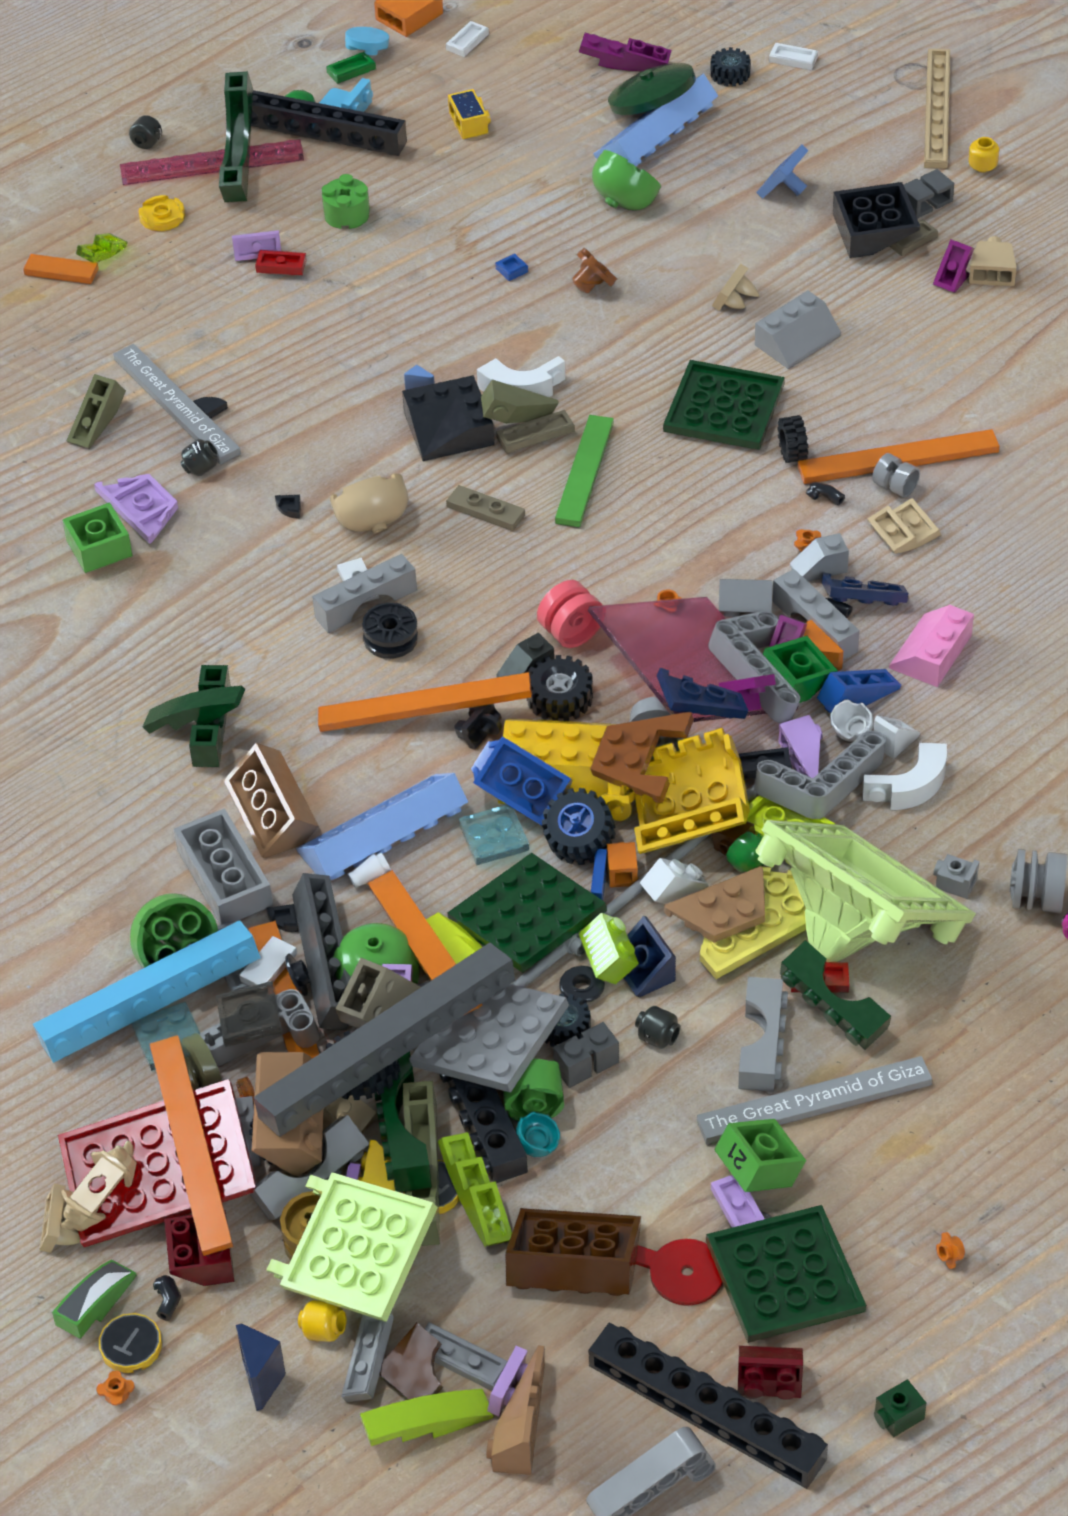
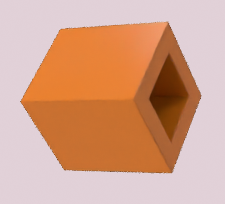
M635 842L607 844L610 888L628 887L638 880Z

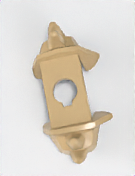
M126 1141L123 1147L116 1146L108 1153L105 1151L93 1152L91 1157L95 1166L74 1192L62 1190V1195L67 1203L63 1213L65 1221L61 1223L64 1229L83 1231L104 1220L105 1214L97 1213V1211L117 1184L124 1178L126 1187L132 1185L137 1161L133 1157L134 1149L130 1141ZM105 1176V1189L100 1193H92L89 1189L91 1181Z

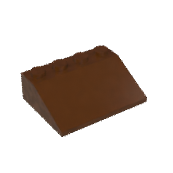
M520 1208L505 1253L506 1286L523 1290L541 1288L552 1292L569 1290L582 1294L598 1292L608 1293L612 1296L630 1295L636 1265L641 1216Z

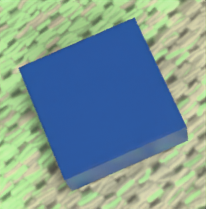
M515 253L495 262L496 270L508 281L528 273V265Z

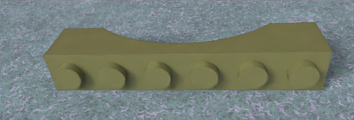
M433 1080L403 1083L405 1129L415 1138L426 1144L432 1183L431 1188L406 1191V1195L433 1202L438 1207L421 1246L439 1245L437 1101Z

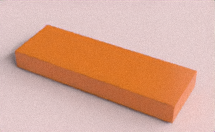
M31 254L23 270L24 275L92 284L99 267L96 262Z

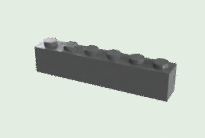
M303 873L292 897L306 966L311 981L310 985L319 1028L347 1030L349 1024L339 1020L336 1007L351 976L345 968L341 979L337 980L334 976L340 966V961L337 958H333L336 948L340 947L343 936L330 876Z

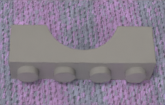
M403 554L397 555L313 595L315 618L327 633L351 623L358 607L371 597L384 594L391 596L396 601L417 591L416 570Z
M795 569L773 580V603L788 617L799 613L808 621L811 619L844 651L843 660L858 652L860 630Z
M748 977L745 1017L756 1022L763 1029L764 1035L757 1042L741 1047L738 1089L774 1092L775 1080H781L782 1062H777V1056H783L784 1038H779V1032H785L786 1015L781 1014V1009H787L788 991H782L783 979Z
M348 1115L341 1116L323 1130L322 1162L315 1165L308 1174L300 1178L289 1177L279 1171L271 1172L257 1183L256 1189L253 1190L254 1193L250 1195L269 1220L280 1219L283 1208L292 1198L301 1193L313 1191V1189L306 1187L310 1175L324 1180H328L331 1173L340 1175L342 1171L339 1168L346 1162L354 1163L364 1155L362 1149L369 1145V1142Z

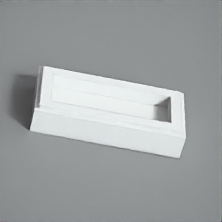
M470 21L446 43V50L465 57L489 35V28Z
M775 43L769 55V62L812 70L818 58V51Z
M272 936L259 952L261 958L250 963L239 975L240 981L265 993L286 968L285 956L288 953L293 957L296 956V947Z

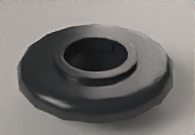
M288 953L285 956V963L291 980L300 994L307 996L308 989L306 984L311 982L308 969L302 960L296 962L294 957Z
M589 966L570 968L564 972L559 982V989L561 994H564V997L568 998L569 994H572L575 1001L578 997L583 999V1004L599 998L605 986L604 980L597 979L592 967ZM578 983H586L589 985V987L585 989H578L575 987V985Z

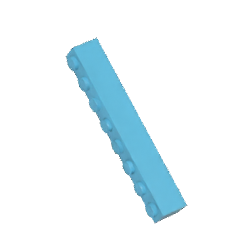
M239 920L33 1023L42 1047L54 1063L261 957L253 935Z

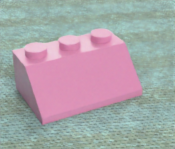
M952 605L925 613L890 663L889 669L938 687L972 636L974 614Z

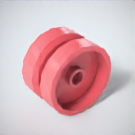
M573 579L563 581L554 586L542 599L537 610V620L541 626L566 648H574L586 643L599 630L605 617V608L594 595H591L579 581Z

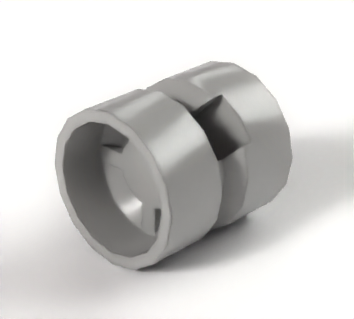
M886 453L876 464L872 479L874 483L886 489L890 488L893 493L906 498L914 491L918 484L920 469L908 462L903 463L900 458Z

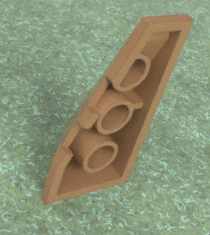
M538 1345L495 1427L494 1439H488L486 1458L492 1459L493 1472L531 1475L545 1369V1346Z

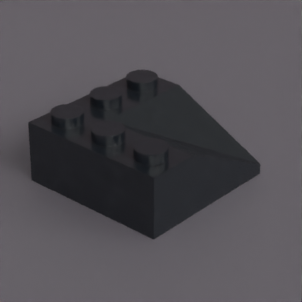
M903 182L834 191L833 216L849 258L874 255L920 230V224Z
M474 375L402 391L404 414L422 461L495 445L494 424L492 419L483 416L482 394Z

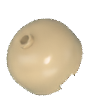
M394 473L391 475L392 479L381 478V475L371 477L342 488L343 494L338 497L337 494L331 495L330 502L338 522L345 528L355 532L372 530L373 533H378L386 530V525L399 519L408 504V492L402 475Z

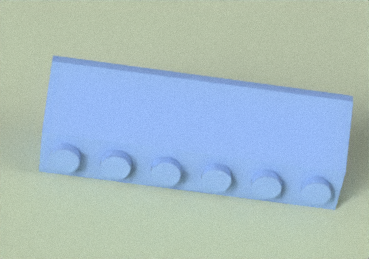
M703 73L696 77L693 86L683 95L663 106L647 111L594 152L593 155L598 159L604 150H608L628 159L629 163L637 166L642 162L640 158L643 155L646 158L656 151L655 146L657 144L662 146L671 139L669 137L671 133L675 135L685 128L683 125L685 122L689 124L697 119L700 110L703 113L713 106L712 101L718 97V94Z
M455 773L434 774L297 847L296 850L315 874L329 875L330 880H334L345 874L344 869L351 865L354 868L358 867L373 853L376 852L377 855L379 853L383 854L392 849V843L398 840L405 842L415 836L414 831L422 827L426 830L439 823L438 818L444 815L451 817L461 812V806L468 803V800Z

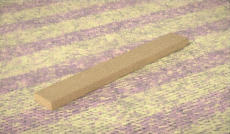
M928 49L924 168L947 169L950 49Z

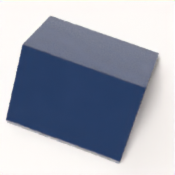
M643 916L627 934L630 943L635 949L634 953L639 964L624 979L636 997H642L676 981V956L648 917Z
M241 1323L236 1325L239 1346L256 1411L265 1407L286 1375L281 1343Z

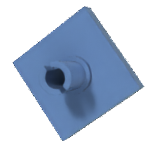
M801 144L775 169L756 193L763 199L779 183L783 182L798 196L807 187V184L792 171L809 150Z

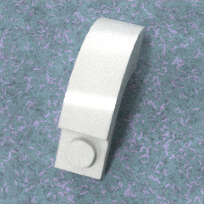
M558 356L537 369L516 371L506 367L495 358L477 369L478 387L484 392L493 379L551 397L553 395V386L565 380V361Z
M919 743L918 763L907 773L901 775H864L863 801L890 802V810H902L918 806L929 800L940 789L944 781L947 744Z

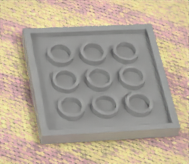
M510 984L482 1003L483 1006L457 1019L439 1033L434 1034L419 1044L410 1057V1062L416 1068L511 1092L568 1008V1001L566 997Z

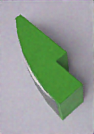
M113 1260L102 1264L79 1282L53 1310L52 1315L55 1326L81 1339L95 1320L101 1322L136 1278V1272Z

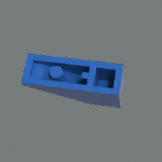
M886 669L830 672L817 699L824 705L825 710L831 713L835 705L844 700H850L857 704L863 703L867 706L899 690L902 685Z

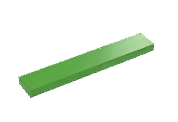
M589 415L555 516V524L573 527L581 526L614 425V418Z

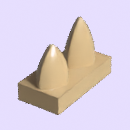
M740 263L718 294L712 307L718 311L721 310L723 305L735 309H744V301L738 293L759 297L756 287L744 276L748 270L746 266Z
M54 1183L46 1198L40 1251L51 1253L55 1244L67 1246L80 1243L78 1230H68L61 1226V1223L64 1222L61 1219H65L63 1213L67 1204L62 1195V1190L66 1188L65 1185Z

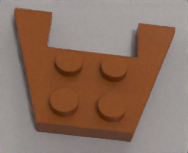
M692 712L607 726L590 768L592 775L619 787L624 785L633 789L634 793L640 796L645 794L652 797L653 801L663 804L670 785L668 777L645 774L660 736L685 739L688 737L694 721Z

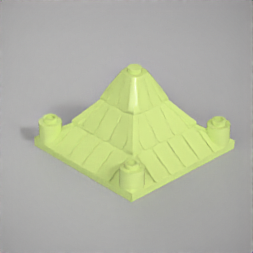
M767 820L762 828L764 836L756 849V853L759 855L758 860L766 866L774 867V865H781L784 859H786L792 866L790 871L806 907L805 921L808 942L827 958L826 962H839L870 945L875 940L884 945H887L888 942L894 943L900 932L917 928L921 924H932L930 930L933 932L932 937L946 945L948 942L954 943L965 924L971 923L976 915L975 912L844 825Z

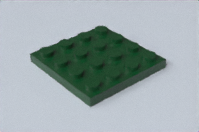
M689 360L663 423V432L760 450L784 388L785 377Z
M531 852L451 909L447 914L449 919L458 923L482 945L485 946L491 943L512 959L513 967L523 973L585 928L600 913L604 914L607 911L606 902Z
M822 1205L706 1234L707 1246L747 1343L866 1312L867 1305Z

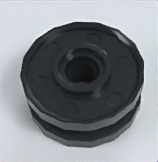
M390 602L378 604L369 609L364 615L362 623L363 642L366 649L373 655L386 659H395L410 653L417 645L418 623L415 613L405 605Z

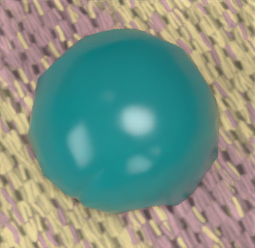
M531 1112L527 1116L522 1117L517 1124L516 1133L526 1155L534 1158L544 1157L555 1151L558 1147L560 1131L557 1123L548 1115Z

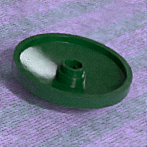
M671 63L653 67L632 76L617 86L609 95L608 103L612 112L619 115L646 112L663 106L683 95L695 83L696 75L693 67L686 63Z

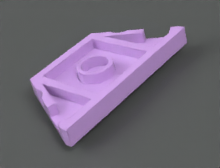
M150 474L139 475L134 478L117 479L118 484L103 486L102 482L95 483V491L107 503L110 502L114 510L149 544L154 541L178 509L177 500Z

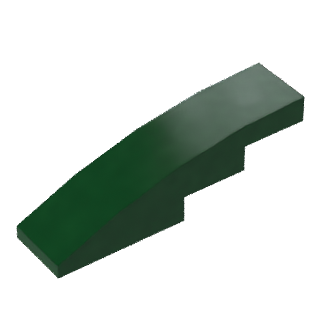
M242 685L218 687L192 692L171 699L150 709L142 727L150 734L166 724H169L175 731L192 721H195L198 725H206L237 708L245 688Z

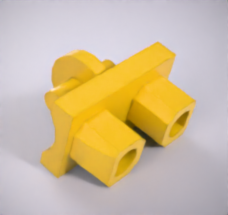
M608 782V791L601 795V797L605 800L606 804L610 802L608 807L613 819L624 821L632 813L631 802L635 800L634 791L624 785L619 787Z

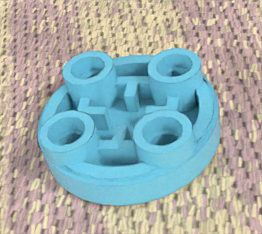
M373 27L350 28L345 33V48L349 50H365L367 55H377L378 50L388 48L389 34Z

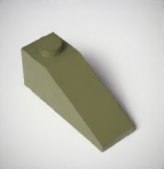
M94 374L66 440L68 443L90 449L116 415L126 392L116 380Z
M493 379L481 396L483 416L506 424L527 422L552 414L559 404L557 399Z

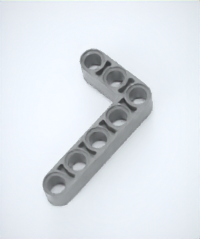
M761 611L717 621L708 643L710 651L736 680L774 674L776 685L765 686L766 692L759 693L761 708L777 723L792 720L800 702V696L758 650V648L770 645L779 620L778 617L771 612Z
M866 731L814 778L772 760L761 761L757 765L754 790L760 796L807 818L821 819L864 781V775H870L882 764L886 737L878 731Z

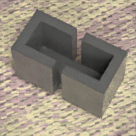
M938 169L924 174L920 177V180L916 178L904 184L917 219L932 212L933 207L938 209L953 202L955 183Z
M604 1022L582 1032L581 1039L574 1036L553 1047L554 1061L559 1063L561 1078L569 1088L592 1077L591 1054H593L594 1071L596 1074L619 1063V1041Z

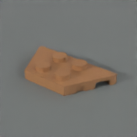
M760 866L665 904L664 913L669 917L674 915L685 921L686 927L700 932L703 937L714 943L765 922L763 868Z

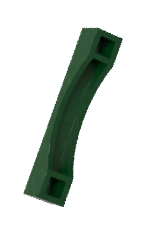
M248 71L225 73L224 86L226 144L219 172V189L224 203L247 201L253 86Z
M410 1051L398 1058L400 1064L399 1078L397 1081L392 1080L393 1086L390 1089L384 1087V1093L378 1095L377 1092L374 1093L375 1101H381L376 1103L378 1121L384 1120V1122L379 1123L381 1141L387 1140V1142H382L384 1161H391L385 1163L387 1180H394L396 1192L432 1187L426 1144L409 1133L398 1118L403 1105V1083L414 1082Z

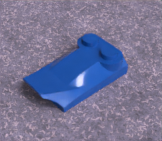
M503 736L499 740L488 741L471 768L475 785L541 826L542 820L545 819L543 816L544 810L550 809L548 805L550 800L556 801L558 799L557 794L561 792L563 795H566L573 781L565 774Z

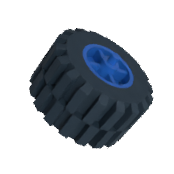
M573 788L568 789V794L563 795L562 792L557 794L558 799L556 801L551 799L548 803L550 809L544 810L543 816L545 819L542 820L543 833L553 853H556L559 859L565 858L569 864H573L574 860L577 861L578 865H584L585 860L593 863L597 849L607 848V844H612L611 839H615V822L605 800L601 796L598 797L596 792L591 790L587 794L585 788H579L578 792H575Z

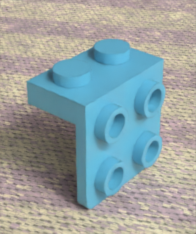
M362 78L351 92L332 88L319 103L364 112L372 103L373 91L371 90L370 80Z

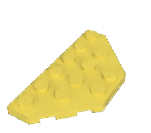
M761 866L764 878V923L715 943L704 937L700 950V962L715 979L722 977L806 930V907L790 870L787 873L771 871L770 867Z

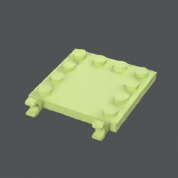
M331 1173L328 1180L310 1175L306 1187L313 1189L312 1193L321 1197L290 1264L271 1259L266 1271L274 1273L275 1278L282 1280L280 1285L286 1290L387 1322L438 1207L433 1202L336 1173Z

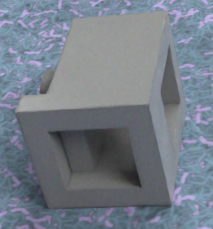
M947 854L944 861L939 859L935 865L933 875L937 876L936 887L945 892L968 899L978 879L980 861L974 860L972 863Z

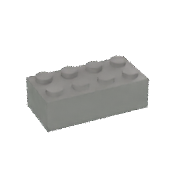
M225 808L174 828L177 851L220 925L238 921L273 906L270 883Z

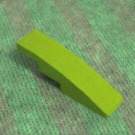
M469 1133L442 1137L437 1142L459 1200L482 1243L487 1247L509 1242L512 1231L496 1181L490 1182L483 1158H476Z
M483 1388L417 1397L360 1413L361 1421L371 1446L398 1437L401 1438L403 1443L432 1433L434 1439L492 1419L494 1415L487 1412L489 1403Z

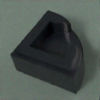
M203 397L193 401L210 419L228 409L227 402L217 397Z
M300 494L275 495L276 507L283 515L300 519Z
M294 904L267 908L270 922L276 921L278 929L287 932H298Z

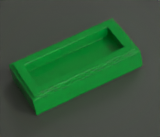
M365 51L326 66L328 75L337 84L376 69V63L369 55L365 54Z

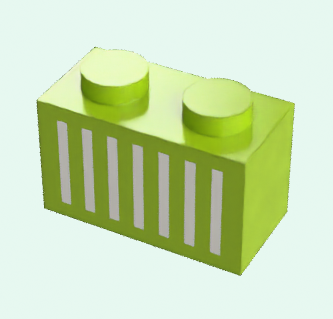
M600 913L579 933L595 977L617 984L639 963L634 953L635 949L626 934L625 924L619 918Z

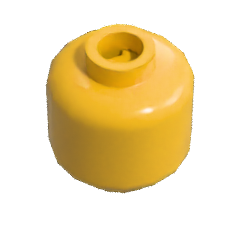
M980 137L973 141L969 148V165L981 173L993 170L997 167L1000 149L998 144L989 137Z
M320 1300L309 1301L298 1315V1326L302 1329L303 1335L310 1341L333 1342L346 1329L347 1317L345 1311L341 1307Z

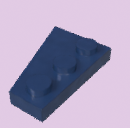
M822 572L821 583L829 597L835 601L846 602L848 599H858V602L872 604L873 601H883L884 604L897 606L899 603H907L909 593L904 585L873 580L868 581V584H863L862 581L849 576H845L843 580L831 579V573Z
M660 668L657 673V679L670 711L678 713L692 712L704 716H722L729 719H745L749 710L741 693L713 684L704 687L693 682V678L683 675L682 679L670 676L669 670Z

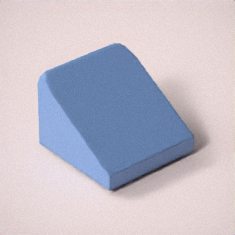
M415 365L404 374L405 390L435 384L434 375L418 365Z

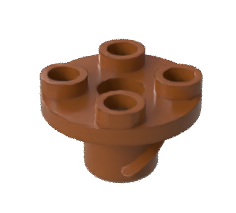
M583 248L576 254L583 262L580 265V270L573 276L572 281L580 291L589 293L596 285L604 281L611 287L615 284L617 278L605 265L594 258L586 248Z

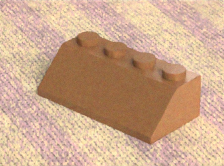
M256 743L225 778L224 782L261 857L268 858L303 845L319 827L280 750Z
M261 1052L257 1054L255 1096L313 1058L304 1052ZM254 1102L252 1152L295 1177L322 1162L323 1109L299 1124L296 1128L279 1137L258 1118Z

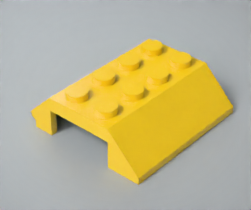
M517 718L505 720L503 737L571 778L573 781L569 789L573 788L575 792H578L579 788H585L587 794L592 790L596 792L598 797L608 791V782L593 776L590 768L606 727L616 724ZM498 799V804H506Z
M723 728L704 733L706 741L704 744L701 741L700 735L679 740L678 747L680 751H676L674 743L655 748L653 753L654 759H651L645 775L668 777L670 785L663 804L653 801L652 797L645 794L640 796L634 793L640 825L634 827L639 854L746 824L750 808L742 764L732 735H725Z

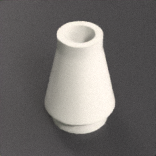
M373 853L355 870L348 873V876L354 887L358 888L391 871L382 853L376 856Z

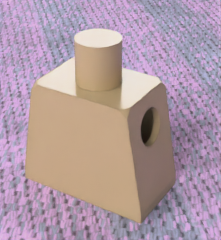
M992 236L987 241L977 242L970 264L969 284L1015 286L1016 261L1012 244L1002 242L997 236Z

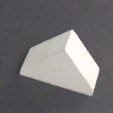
M877 715L874 720V731L881 732L886 737L884 753L893 759L920 735V732L900 719Z

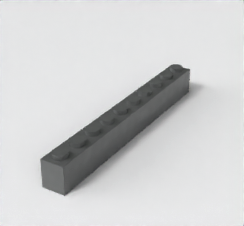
M491 943L480 948L253 1097L258 1118L279 1137L296 1128L299 1124L320 1112L323 1108L344 1096L347 1092L516 981L512 959Z

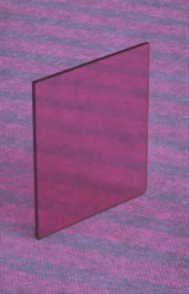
M708 597L590 606L588 612L670 715L680 713L670 711L657 679V673L660 668L669 670L670 676L682 679L683 675L691 677L693 682L707 687L709 684L719 686L720 682L736 680L708 648L717 621L725 619ZM761 707L758 710L748 711L747 716L767 713ZM692 713L693 722L726 719L722 716H704Z

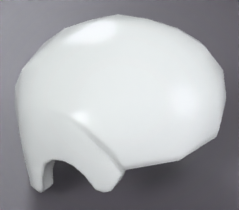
M844 700L835 705L830 714L831 725L836 735L845 741L854 742L866 731H872L874 727L873 714L863 703L857 704L850 700Z

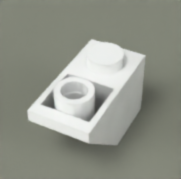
M663 858L657 860L640 882L655 902L668 904L703 890L709 885L702 877V871L692 863L687 865L676 859L671 861Z

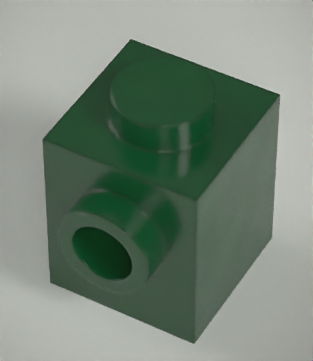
M907 1379L876 1397L874 1417L878 1425L882 1429H887L894 1438L925 1419L927 1402Z

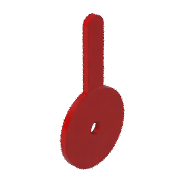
M678 1239L665 1244L658 1251L638 1245L636 1265L650 1269V1279L653 1287L660 1296L669 1302L687 1306L697 1305L711 1299L720 1290L723 1282L707 1243L696 1239ZM685 1268H689L693 1271V1273L691 1275L686 1276L683 1275L681 1271Z

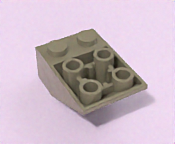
M360 958L336 1007V1012L341 1022L360 1028L421 987L386 967Z

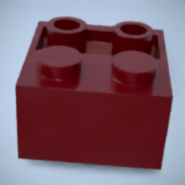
M193 1215L164 1219L170 1275L202 1286L235 1282L231 1248L204 1256L200 1247Z
M739 1345L738 1392L742 1396L748 1398H760L762 1396L778 1397L783 1400L801 1398L803 1348Z

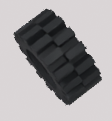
M797 415L779 418L777 427L779 432L778 439L780 441L779 447H781V455H783L785 463L808 459V437L802 417Z

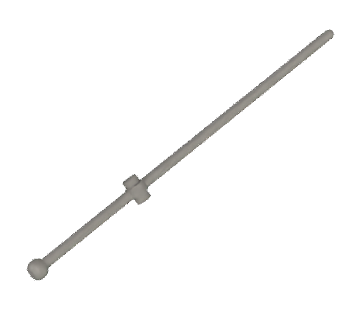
M755 784L746 791L748 803L759 795L754 790ZM711 834L683 842L664 859L671 861L676 859L679 861ZM646 874L610 902L604 914L614 915L643 891L644 888L640 882ZM582 930L543 957L512 984L526 987L567 952L581 956L585 952L579 936Z

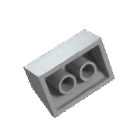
M808 290L755 323V346L787 369L841 336V331L826 303Z

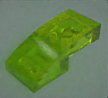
M111 233L95 235L93 244L78 245L76 254L92 263L100 262L122 251L127 246V241Z

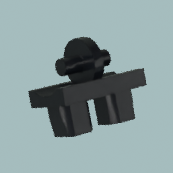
M494 704L469 708L468 714L470 717L467 721L459 720L454 725L458 738L466 739L469 748L476 749L488 734L497 735L502 730V724L500 723L502 717Z

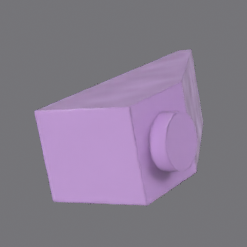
M810 715L779 724V744L782 748L789 747L791 764L794 770L814 778L818 774L820 740L823 738L820 726L814 724Z

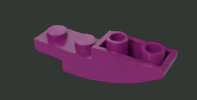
M586 32L579 49V53L599 58L598 66L626 71H645L668 64L672 52L670 49L652 45L641 40L629 38L628 43L623 44L616 40L606 39Z

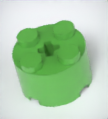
M343 174L339 179H335L322 187L324 217L330 226L341 229V225H349V229L363 225L368 220L370 205L368 187L365 183L353 178L350 174Z
M533 1059L511 1092L503 1091L505 1110L509 1112V1116L512 1119L520 1121L522 1117L527 1116L531 1112L549 1115L550 1118H553L563 1110L564 1094L558 1062Z

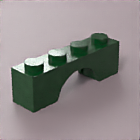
M201 665L198 683L199 691L231 686L228 665ZM227 713L206 725H192L189 742L192 767H220Z
M804 940L781 962V979H783L787 986L790 988L795 987L802 993V997L811 1007L816 1006L824 1013L825 1019L832 1026L840 1027L845 1032L846 1038L853 1045H860L866 1050L889 1028L891 1015L871 997L858 1001H849L835 996L827 988L823 979L827 958L809 942Z

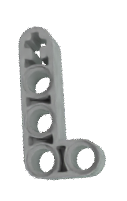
M288 989L203 1031L200 1036L208 1046L218 1067L287 1032H290L295 1043L302 1048H308L316 1044L320 1033L314 1017L300 992Z
M682 1427L594 1489L588 1495L586 1502L595 1516H631L688 1475L693 1482L707 1478L715 1470L716 1463L691 1428Z

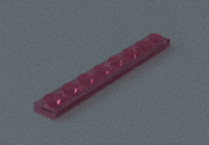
M300 139L250 146L249 168L304 161ZM225 149L120 164L123 185L217 173L220 172Z

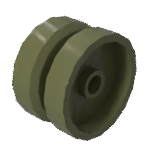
M198 1033L182 1038L181 1045L193 1091L221 1082L222 1078L219 1069L203 1038Z

